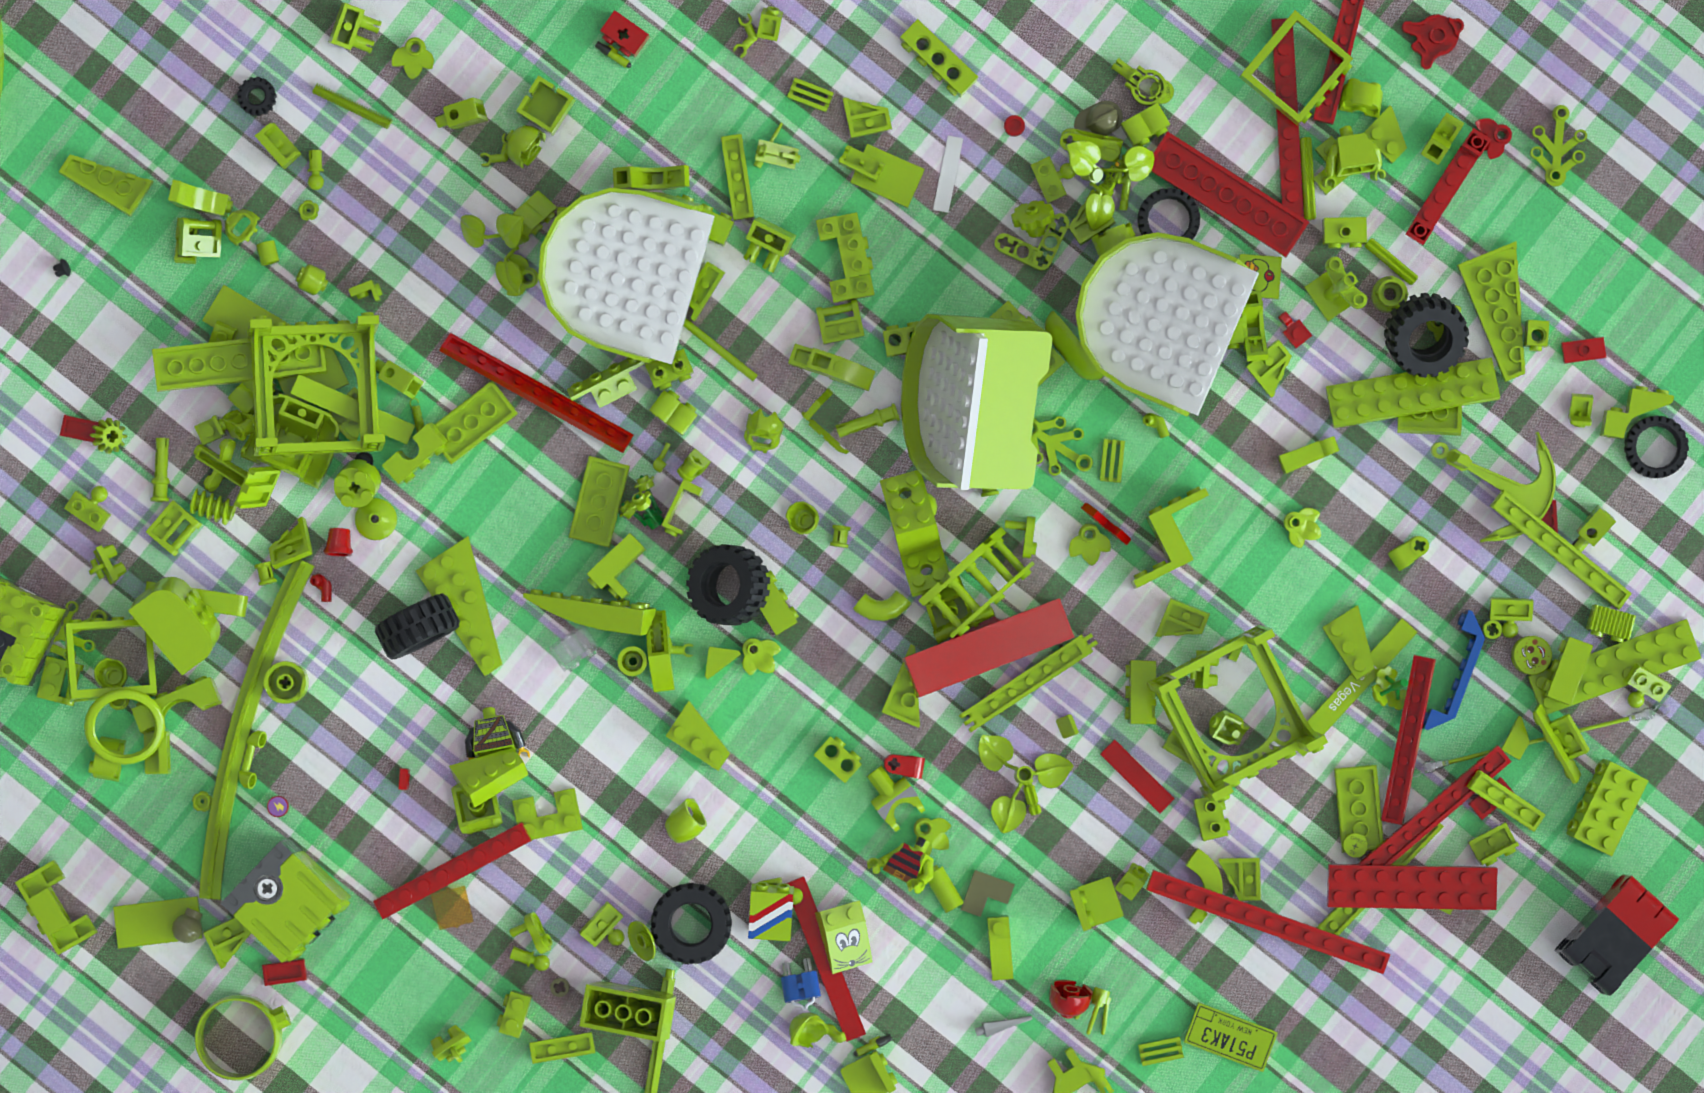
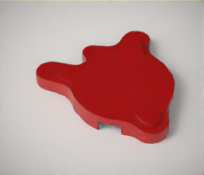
M1440 14L1431 15L1421 22L1405 21L1402 24V31L1416 37V41L1412 43L1411 49L1421 56L1420 65L1424 70L1430 69L1438 57L1448 54L1455 48L1460 32L1464 29V22L1461 19L1448 18Z

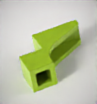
M1635 386V389L1629 390L1625 413L1622 408L1611 407L1610 410L1604 411L1600 436L1624 439L1626 428L1634 417L1671 404L1674 400V395H1669L1667 390L1656 389V392L1648 391V387Z

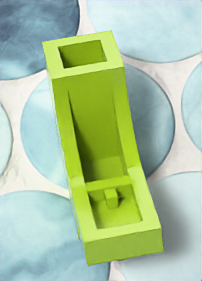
M1261 290L1251 291L1240 317L1243 322V346L1247 362L1268 360Z

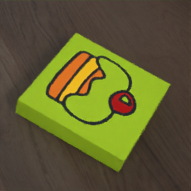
M1239 254L1241 262L1251 270L1259 273L1252 291L1261 290V296L1264 299H1279L1282 257Z

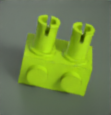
M342 3L328 43L347 50L355 47L370 54L373 48L366 46V44L374 46L375 41L357 35V31L361 27L377 34L380 28L373 25L381 26L382 21L365 16V10Z
M758 217L754 219L745 238L751 242L743 258L745 260L750 259L749 262L756 263V259L763 247L769 250V253L762 268L774 273L780 257H784L789 253L797 235Z
M684 348L676 351L672 364L658 360L645 364L654 388H660V391L672 387L671 383L679 380L681 383L691 379V374L694 373Z

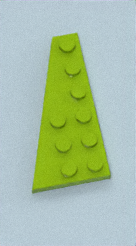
M467 536L417 569L416 573L432 596L441 593L448 596L460 620L459 627L455 632L483 675L487 676L502 666L503 663L470 538Z

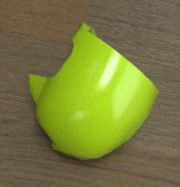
M692 798L684 800L672 811L665 822L668 836L676 843H685L694 839L707 826L706 819L698 803ZM688 807H690L693 812L692 816L688 810Z

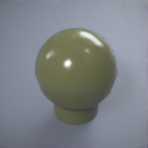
M187 908L185 914L177 917L173 923L172 931L174 937L182 943L196 941L201 935L202 926L200 920L203 914Z

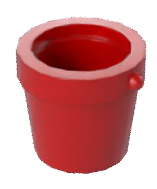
M330 528L327 544L323 550L324 554L337 557L352 556L350 530Z

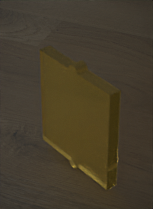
M465 886L454 889L446 888V891L431 894L440 930L451 927L458 928L459 925L474 922Z

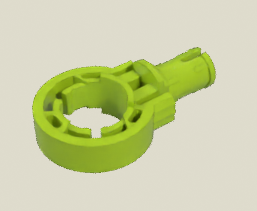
M1118 58L1116 63L1112 65L1111 69L1128 81L1124 86L1131 90L1132 97L1137 103L1143 106H1152L1163 100L1167 84L1159 72L1151 69L1145 70L1140 65L1137 67V70L1133 69L1122 61L1121 58ZM1158 77L1163 84V91H1160L1161 85L1159 84L1156 95L1149 97V100L1155 99V101L1146 102L1141 100L1139 96L1146 100V96H1143L1139 91L1140 83L1146 79H1153L1156 83H1159V80L1156 78Z

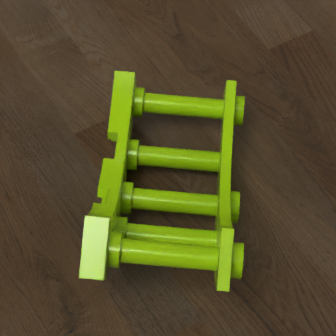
M1002 527L996 530L948 573L951 576L949 579L946 577L942 578L918 600L923 606L928 602L932 605L935 604L955 626L956 630L949 635L951 638L956 634L962 636L970 629L968 624L992 602L998 604L1005 597L1003 592L1019 578L1024 580L1032 573L1030 568L1034 565V562L1032 561L1024 567L1003 543L1004 540L1001 537L1007 532ZM991 546L994 549L997 548L1017 570L1018 574L1015 577L992 553L993 550L990 548ZM980 556L983 559L986 558L1006 580L1007 584L999 591L976 567L977 564L974 561ZM964 570L967 573L970 572L991 595V598L981 607L958 582L959 579L957 577ZM946 586L953 588L974 612L963 623L940 598L941 595L939 593Z

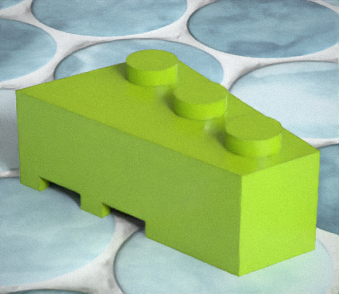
M1130 660L1129 665L1125 667V677H1129V686H1125V698H1129V707H1125V719L1128 720V724L1156 725L1155 692L1151 691L1147 682L1156 678V661Z

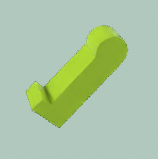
M1335 436L1282 454L1277 458L1285 475L1340 450Z

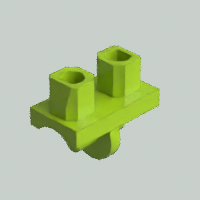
M113 544L105 547L100 545L93 551L96 559L90 561L93 568L88 572L90 575L96 573L99 580L106 576L109 584L112 585L127 570L122 562L112 566L109 559L118 555Z
M1196 650V657L1207 652V650ZM1219 659L1190 673V679H1195L1194 688L1209 689V687L1218 685V676L1210 674V666H1218Z
M454 1025L447 1031L451 1037L449 1041L445 1043L441 1036L430 1041L434 1050L432 1054L439 1061L446 1058L448 1062L454 1059L459 1063L462 1062L461 1054L467 1051L464 1046L472 1041L468 1034L457 1025Z

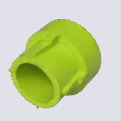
M1386 276L1373 285L1371 301L1379 311L1391 313L1394 308L1398 309L1400 307L1399 303L1402 300L1407 301L1409 294L1402 280L1394 276ZM1386 289L1394 291L1395 297L1393 300H1387L1384 297Z

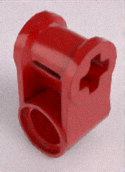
M890 754L884 759V768L889 773L922 779L925 758ZM896 758L899 766H895L894 770H891L888 761Z

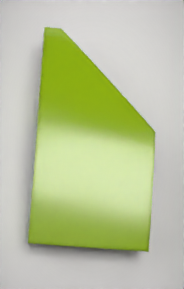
M1521 716L1516 718L1508 737L1501 747L1503 752L1518 760L1521 759L1530 742Z

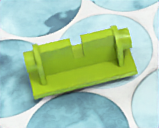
M759 139L754 160L795 170L796 163L800 161L799 149Z

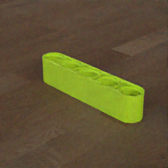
M146 581L145 591L156 582ZM192 588L200 594L202 602L210 606L214 613L239 617L246 616L248 596Z

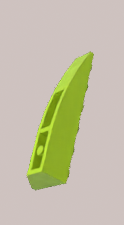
M531 589V592L523 593V598L554 615L580 625L605 631L640 636L646 635L656 613V608H652L650 603L644 602L630 604L629 600L623 599L611 600L610 602L594 597L585 599L581 595H571V597L563 596L561 592L543 594V590Z

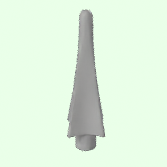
M1032 1016L981 1022L982 1026L975 1028L977 1036L985 1034V1037H989L1012 1026L1030 1021Z

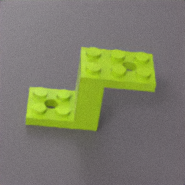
M918 470L879 480L912 597L926 594L942 578L946 577L949 579L951 577L948 574V566L923 477ZM904 491H909L911 496L904 499L900 497V494ZM924 568H931L933 570L930 575H923L921 573Z
M1198 486L1186 493L1188 497L1181 499L1178 496L1167 502L1169 506L1162 508L1160 505L1148 511L1150 515L1146 519L1168 563L1164 560L1152 566L1154 570L1149 573L1144 570L1133 575L1135 580L1131 581L1134 589L1194 560L1171 514L1209 496L1206 488L1201 490Z

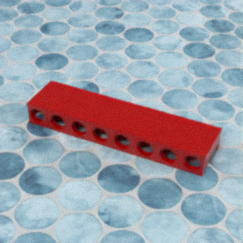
M1058 598L904 657L902 661L905 663L916 692V698H919L1075 637L1061 600Z

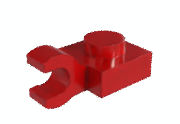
M1283 312L1278 316L1279 320L1287 328L1282 333L1295 349L1313 336L1300 319L1294 323L1287 312Z

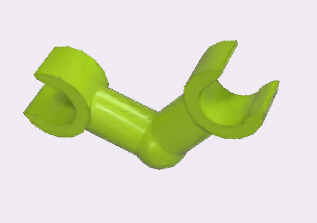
M748 13V23H742L740 17L738 18L739 24L745 28L748 35L741 44H737L733 48V52L738 48L744 49L740 58L746 56L747 49L758 39L752 26V17Z
M505 133L502 136L503 146L501 154L489 155L488 153H481L479 155L480 157L489 158L487 163L481 164L482 167H489L491 163L508 161Z
M669 636L671 654H683L688 658L693 656L686 654L685 648L693 647L694 645L673 646Z

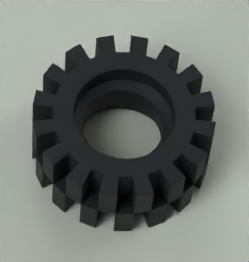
M250 77L249 80L243 81V84L239 86V92L237 91V100L240 107L252 116L266 115L269 110L273 109V105L276 104L277 94L275 89L264 78ZM253 89L263 90L265 98L262 103L253 104L250 102L249 94Z

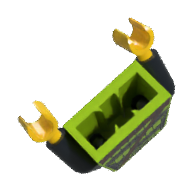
M484 708L482 710L483 719L474 721V727L469 730L465 739L466 757L471 760L475 757L478 758L514 748L519 750V756L521 752H527L530 758V752L524 748L525 742L517 726L512 721L505 720L504 715L496 716L495 708Z

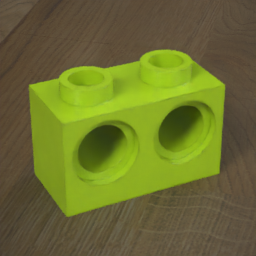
M919 321L907 323V327L899 328V325L886 327V331H883L887 358L906 354L910 341L909 336L914 332ZM892 335L900 337L901 343L898 346H892L889 343V338Z
M830 736L814 756L846 783L862 765L859 762L862 758L853 750L849 753L843 747L846 744L837 736L834 739ZM828 745L836 746L838 750L836 756L828 757L826 755L825 749ZM845 759H850L853 762L852 770L844 771L841 768V762Z

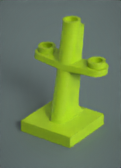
M1336 256L1326 261L1325 268L1327 272L1304 287L1327 322L1350 306L1354 309H1361L1367 304V296L1355 287V284L1358 283L1356 276L1352 271L1346 274L1342 260ZM1348 276L1353 277L1354 281L1352 282Z
M223 439L220 442V455L202 444L196 446L193 452L195 458L214 470L203 482L206 490L209 492L215 491L223 477H226L241 487L234 503L239 509L267 506L281 470L267 466L249 468L247 472L231 462L236 447V442L232 439Z

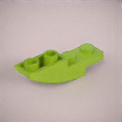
M796 343L788 361L789 365L866 391L870 390L876 371L848 359Z

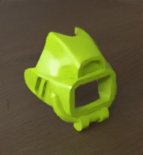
M249 210L233 211L225 220V233L228 239L237 247L244 240L249 242L254 232L258 231L255 227L257 221L261 218ZM243 217L250 219L251 223L240 236H236L233 233L236 224Z
M760 408L752 415L748 414L744 439L748 445L752 446L751 450L763 451V453L767 454V450L775 449L779 445L785 421L781 422L776 412H773L769 417H765ZM752 436L770 439L771 442L769 444L753 441Z

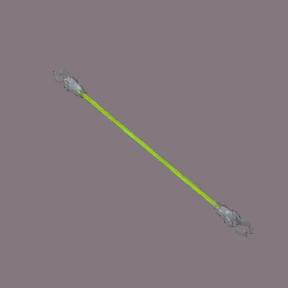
M1656 706L1655 709L1645 708L1628 715V717L1579 728L1578 730L1584 732L1625 721L1650 720L1655 715L1658 717L1664 716L1654 714L1653 710H1656ZM1542 737L1529 740L1528 745L1543 742L1545 739ZM1490 750L1451 760L1427 761L1422 764L1423 772L1432 773L1435 770L1449 766V764L1482 757Z

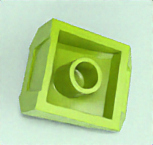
M458 784L451 788L458 825L463 834H473L497 828L503 824L497 794L474 808Z

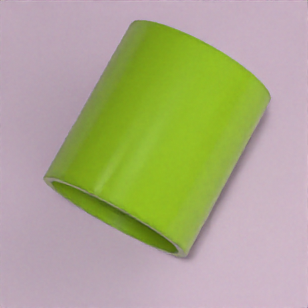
M274 240L256 245L261 266L280 261Z

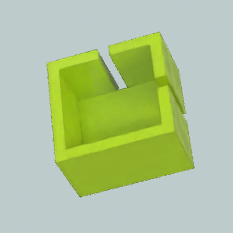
M538 75L528 91L533 98L530 99L526 95L516 112L554 136L576 100L560 88L556 90L555 85Z

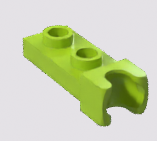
M708 261L697 277L689 307L693 309L691 319L694 322L698 319L725 275L724 271Z

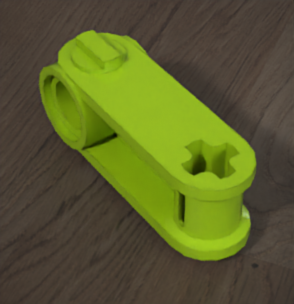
M1067 128L1061 134L1060 145L1064 150H1067L1068 136H1072L1071 142L1088 141L1096 144L1101 152L1100 159L1116 162L1120 158L1123 140L1118 137L1074 128Z

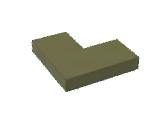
M975 870L961 910L981 917L988 897L1008 904L1015 884Z

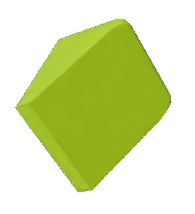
M1071 714L1056 720L1064 739L1078 734L1079 731Z

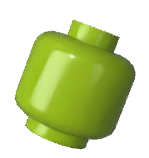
M311 264L305 267L302 266L295 279L298 282V288L311 295H316L319 291L323 292L328 284V280L325 279L326 272Z

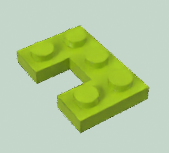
M575 788L554 792L558 813L540 817L537 816L534 796L513 800L517 824L523 822L532 840L583 830Z

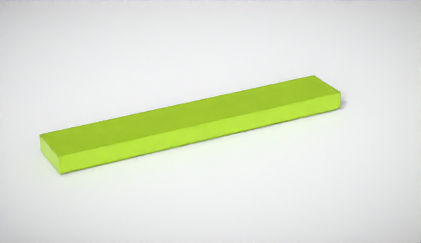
M298 374L290 394L359 423L357 399ZM378 409L379 433H385L386 436L407 445L415 425Z

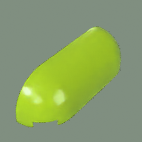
M1051 311L1045 321V331L1051 334L1052 345L1081 378L1099 380L1105 377L1097 371L1078 338L1054 311Z

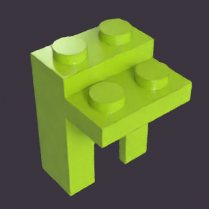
M629 533L587 573L590 577L587 581L595 589L600 587L604 590L607 586H610L608 591L616 599L620 597L625 599L630 593L616 578L646 549Z

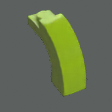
M688 165L659 168L633 166L613 168V188L659 191L690 187Z
M1196 848L1185 865L1200 877L1203 888L1222 894L1223 884L1218 867L1207 854ZM1194 908L1187 919L1196 925L1197 922L1202 923L1208 913Z

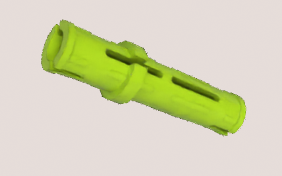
M989 605L968 626L970 628L973 626L978 627L979 623L994 617L995 612L992 606ZM970 611L968 615L960 618L961 622H965L974 612ZM950 623L933 631L938 644L951 638L949 635L956 628Z

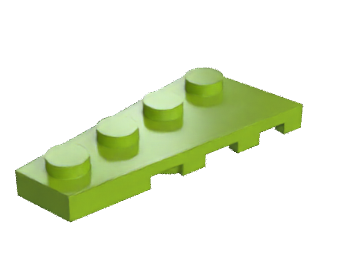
M71 154L58 171L62 176L130 217L153 184V180L143 179L134 174L121 172L115 168L99 165L96 162Z

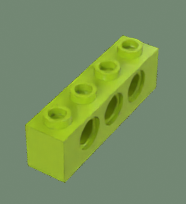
M919 19L900 36L902 41L900 45L908 53L912 51L917 56L916 60L921 66L925 67L927 65L932 70L931 75L937 81L943 80L948 85L946 89L953 96L958 95L961 98L978 80V76ZM920 40H924L929 46L926 50H919L916 44ZM934 55H941L944 61L942 64L936 65L932 62V57ZM955 69L958 71L959 76L956 79H950L947 76V72Z

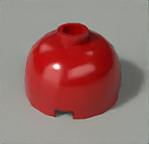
M1057 980L1050 987L1049 1000L1051 1006L1064 1018L1070 1019L1081 1015L1090 1005L1093 994L1091 988L1085 984L1082 987L1075 986L1076 981Z

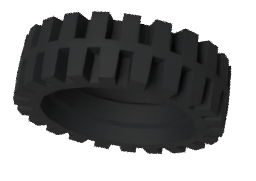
M1163 188L1151 193L1143 201L1137 219L1141 235L1153 233L1148 222L1149 211L1153 205L1160 200L1172 199L1183 204L1189 214L1188 229L1180 237L1194 239L1200 226V213L1197 204L1189 194L1180 189Z
M1665 416L1646 417L1634 424L1627 433L1624 442L1626 460L1629 461L1631 468L1644 477L1664 478L1677 472L1687 459L1689 441L1686 438V432L1679 423H1676L1671 418ZM1658 426L1665 428L1672 433L1676 440L1677 450L1675 457L1664 467L1654 468L1647 466L1640 460L1637 454L1636 444L1638 437L1649 427Z

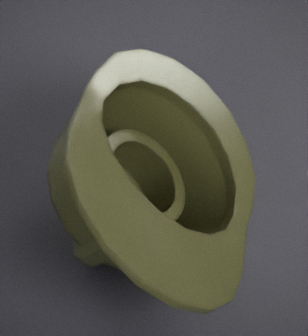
M1112 101L1098 102L1077 115L1074 128L1096 134L1109 135L1120 128L1123 122L1122 110Z

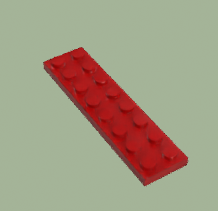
M1168 131L1153 153L1154 165L1151 170L1152 173L1177 189L1186 192L1194 200L1287 258L1309 224V221Z
M1328 864L1327 907L1496 910L1498 868Z

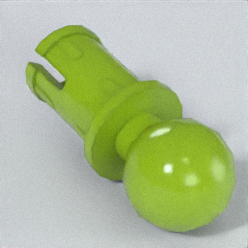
M309 150V169H307V172H311V175L308 178V186L313 190H319L324 185V179L320 175V172H324V169H322V150Z
M515 946L512 949L511 960L526 964L527 967L530 964H534L538 971H545L550 966V960L546 955L533 956L535 951L529 952Z

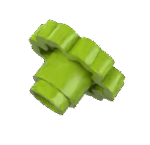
M1031 201L1029 204H1021L1011 214L1014 227H1021V230H1025L1029 237L1032 238L1044 235L1046 225L1052 222L1051 218L1055 216L1052 204H1045L1044 201Z

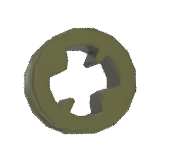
M565 978L554 979L550 986L552 994L557 997L565 996L570 989L569 982ZM563 982L565 984L563 987H566L565 992L560 991L557 993L555 991L557 988H554L555 983Z

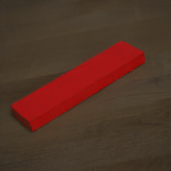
M1115 739L1100 753L1159 814L1175 799Z

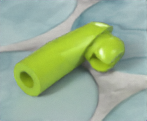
M1147 413L1143 417V424L1156 428L1160 439L1170 435L1163 417L1153 413Z

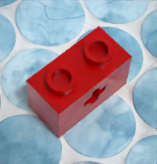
M615 10L600 30L601 34H603L602 39L610 45L613 43L617 44L620 47L619 51L627 57L630 55L636 57L650 38L648 33ZM627 31L628 39L623 38L622 40H620L621 37L619 33H625Z

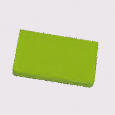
M165 731L159 748L145 759V774L171 773L169 731ZM154 732L144 735V748L151 741Z

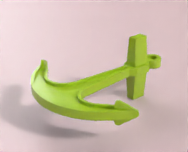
M1535 432L1536 453L1540 468L1539 474L1533 482L1528 484H1520L1472 463L1468 455L1454 448L1449 450L1448 446L1443 442H1436L1431 446L1430 451L1433 457L1444 459L1446 464L1453 466L1459 471H1470L1500 491L1505 490L1539 519L1544 517L1552 503L1556 487V471L1551 454L1539 432ZM1439 446L1443 449L1441 454L1436 452ZM1509 524L1480 539V543L1511 539L1523 533L1512 524Z

